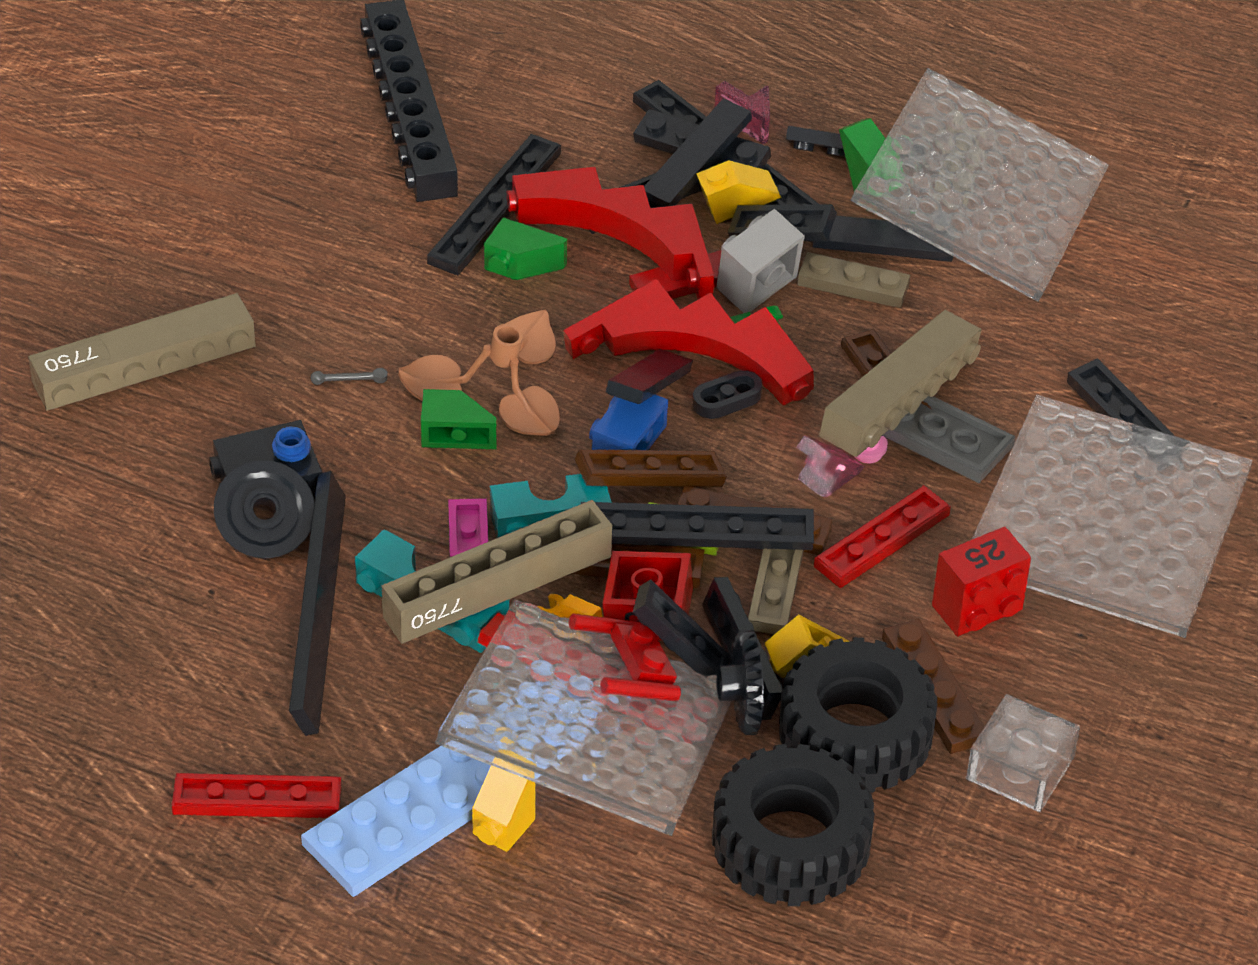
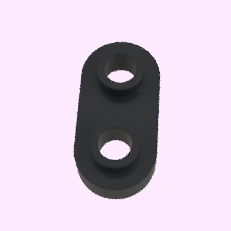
M741 370L700 384L693 392V410L703 418L716 419L755 405L761 399L762 380L753 372Z

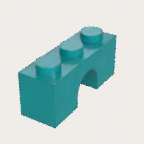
M581 474L566 475L565 494L555 500H542L531 493L528 481L490 485V514L496 539L578 506L581 502L593 500L594 502L612 503L608 487L586 486Z

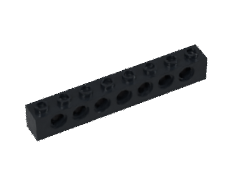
M392 0L365 4V18H360L362 38H368L366 39L368 58H374L372 60L375 80H381L378 82L381 101H387L385 102L387 122L394 123L391 124L394 145L400 144L398 146L400 166L407 167L404 169L407 189L413 188L417 202L457 197V167L405 1Z

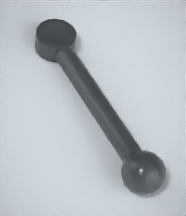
M376 368L373 372L323 374L321 371H315L311 374L310 379L315 385H320L324 381L372 379L377 383H384L387 381L388 372L384 368Z

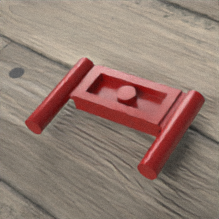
M571 614L569 618L570 629L611 634V638L633 679L603 677L600 684L602 693L675 702L680 699V686L674 685L677 675L655 633L649 627L638 621Z

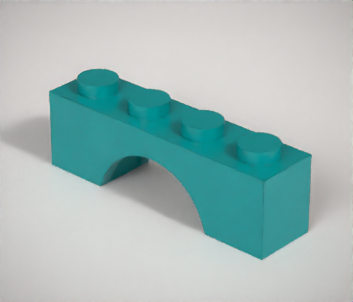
M384 529L355 556L356 583L367 592L375 593L382 597V585L416 572L415 546ZM509 600L439 628V630L453 637L459 644L469 646L482 653L487 647L477 642L480 631L497 613L510 618Z

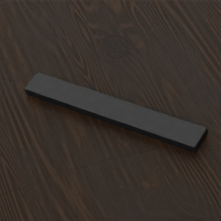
M660 80L633 93V103L646 113L651 109L698 125L706 118L703 113ZM765 165L763 169L769 171L781 196L780 199L765 205L819 204L770 165Z
M332 471L320 473L317 478L289 706L290 714L305 736L319 733L346 495Z

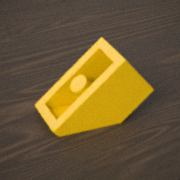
M728 160L696 173L705 201L716 224L733 218L737 205H765L781 198L769 171Z
M798 614L765 642V646L771 658L769 663L773 671L779 677L785 678L787 672L793 669V664L805 654L808 657L809 650L820 644L823 647H827L831 640L841 638L843 642H849V640Z
M502 749L495 755L472 807L473 834L487 845H495L508 852L535 820L536 767Z

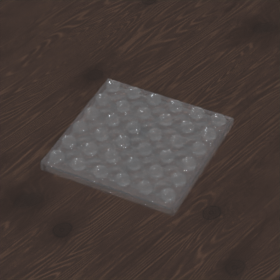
M927 68L850 201L1039 302L1109 164L955 83L942 74Z
M1036 394L972 539L1006 526L1031 556L1026 588L1186 638L1247 481L1253 460Z
M514 600L440 727L435 744L672 836L732 701L720 702L718 700L716 675L707 676L697 673L687 664L671 659L669 661L677 675L674 685L680 686L681 689L680 699L677 702L604 694L600 689L603 677L633 680L611 635L572 630L569 628V618L559 617L541 610L533 604Z

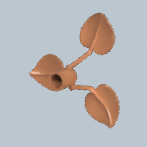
M546 309L519 316L497 326L493 332L491 345H484L480 356L463 376H461L459 365L451 358L443 355L424 356L398 369V376L405 388L422 401L423 389L462 391L460 384L467 383L485 359L490 356L496 366L502 368L511 367L512 390L514 394L507 395L500 401L498 413L502 422L515 432L536 436L554 434L559 426L560 413L553 396L539 386H530L521 391L518 380L519 360L526 364H540L549 360L555 352L556 340Z

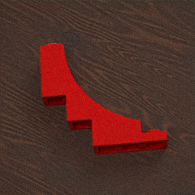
M596 167L512 176V190L506 192L507 206L509 212L515 211L517 222L525 225L556 224L573 226L611 236L648 256L665 271L672 281L687 280L689 289H695L697 299L709 293L713 295L714 272L692 204L650 208L644 185L602 189Z
M658 279L651 281L563 330L566 350L573 359L582 354L592 353L604 342L614 356L659 349L686 351L709 356L726 362L740 370L757 374L762 380V385L775 396L782 406L793 400L800 401L804 399L814 389L813 368L766 307L734 324L712 293L679 309Z

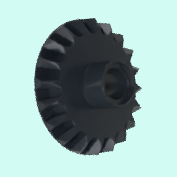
M252 461L235 468L221 482L216 492L213 508L216 528L220 531L225 542H228L236 552H241L249 558H263L265 560L275 557L282 558L287 553L296 550L307 538L312 527L314 499L305 480L290 467L275 461ZM259 505L267 506L272 510L273 517L267 520L259 519L254 514L253 509Z
M741 629L738 632L733 644L732 664L718 665L716 670L718 700L720 702L734 701L736 721L738 722L739 729L745 735L758 734L763 713L762 660L758 639L753 629Z

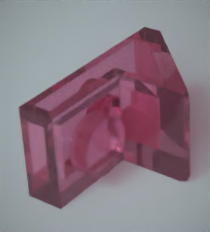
M726 81L717 85L715 89V107L724 98L750 110L752 120L742 131L762 144L767 143L770 124L769 86L767 85L753 95L748 96Z
M804 435L797 446L799 450L808 456L805 460L807 464L799 474L798 479L821 497L831 495L861 473L865 467L839 447Z

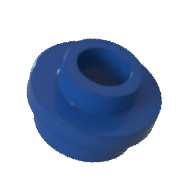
M292 426L285 427L277 432L272 442V450L278 459L286 462H295L302 460L309 454L311 443L302 429Z

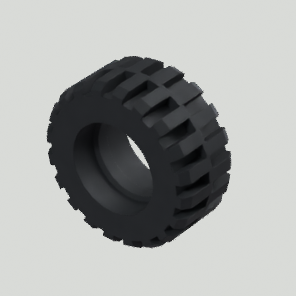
M853 637L850 642H843L842 638L831 640L827 647H823L820 644L809 650L808 657L805 654L793 664V669L787 672L781 694L779 717L780 741L782 744H787V748H798V744L809 745L812 751L819 752L820 749L831 752L833 759L836 761L843 759L853 767L852 774L858 773L867 784L866 790L870 793L875 792L877 787L882 786L884 790L898 785L899 778L905 781L916 773V768L923 766L928 758V751L932 746L937 712V696L934 693V684L927 674L924 675L925 669L915 659L908 660V654L898 647L893 650L887 647L888 644L879 640H875V643L864 642V638ZM860 704L880 711L888 720L871 726H855L833 718L826 711L839 705Z
M787 744L775 745L771 751L766 752L765 748L751 753L749 760L745 757L740 759L732 766V771L727 772L720 781L719 790L715 795L712 845L715 847V857L718 864L725 868V875L734 884L742 883L741 890L753 897L756 893L762 895L763 901L776 904L778 900L788 902V906H800L801 902L810 901V904L813 905L824 902L826 895H830L832 898L846 891V884L849 886L854 884L861 876V870L866 867L870 855L875 813L873 812L874 802L872 794L866 790L867 784L858 773L852 774L853 767L843 759L836 761L833 759L831 752L820 749L819 752L812 751L809 745L798 744V748H787ZM792 811L807 814L817 819L827 829L810 837L790 838L771 832L759 821L774 813Z

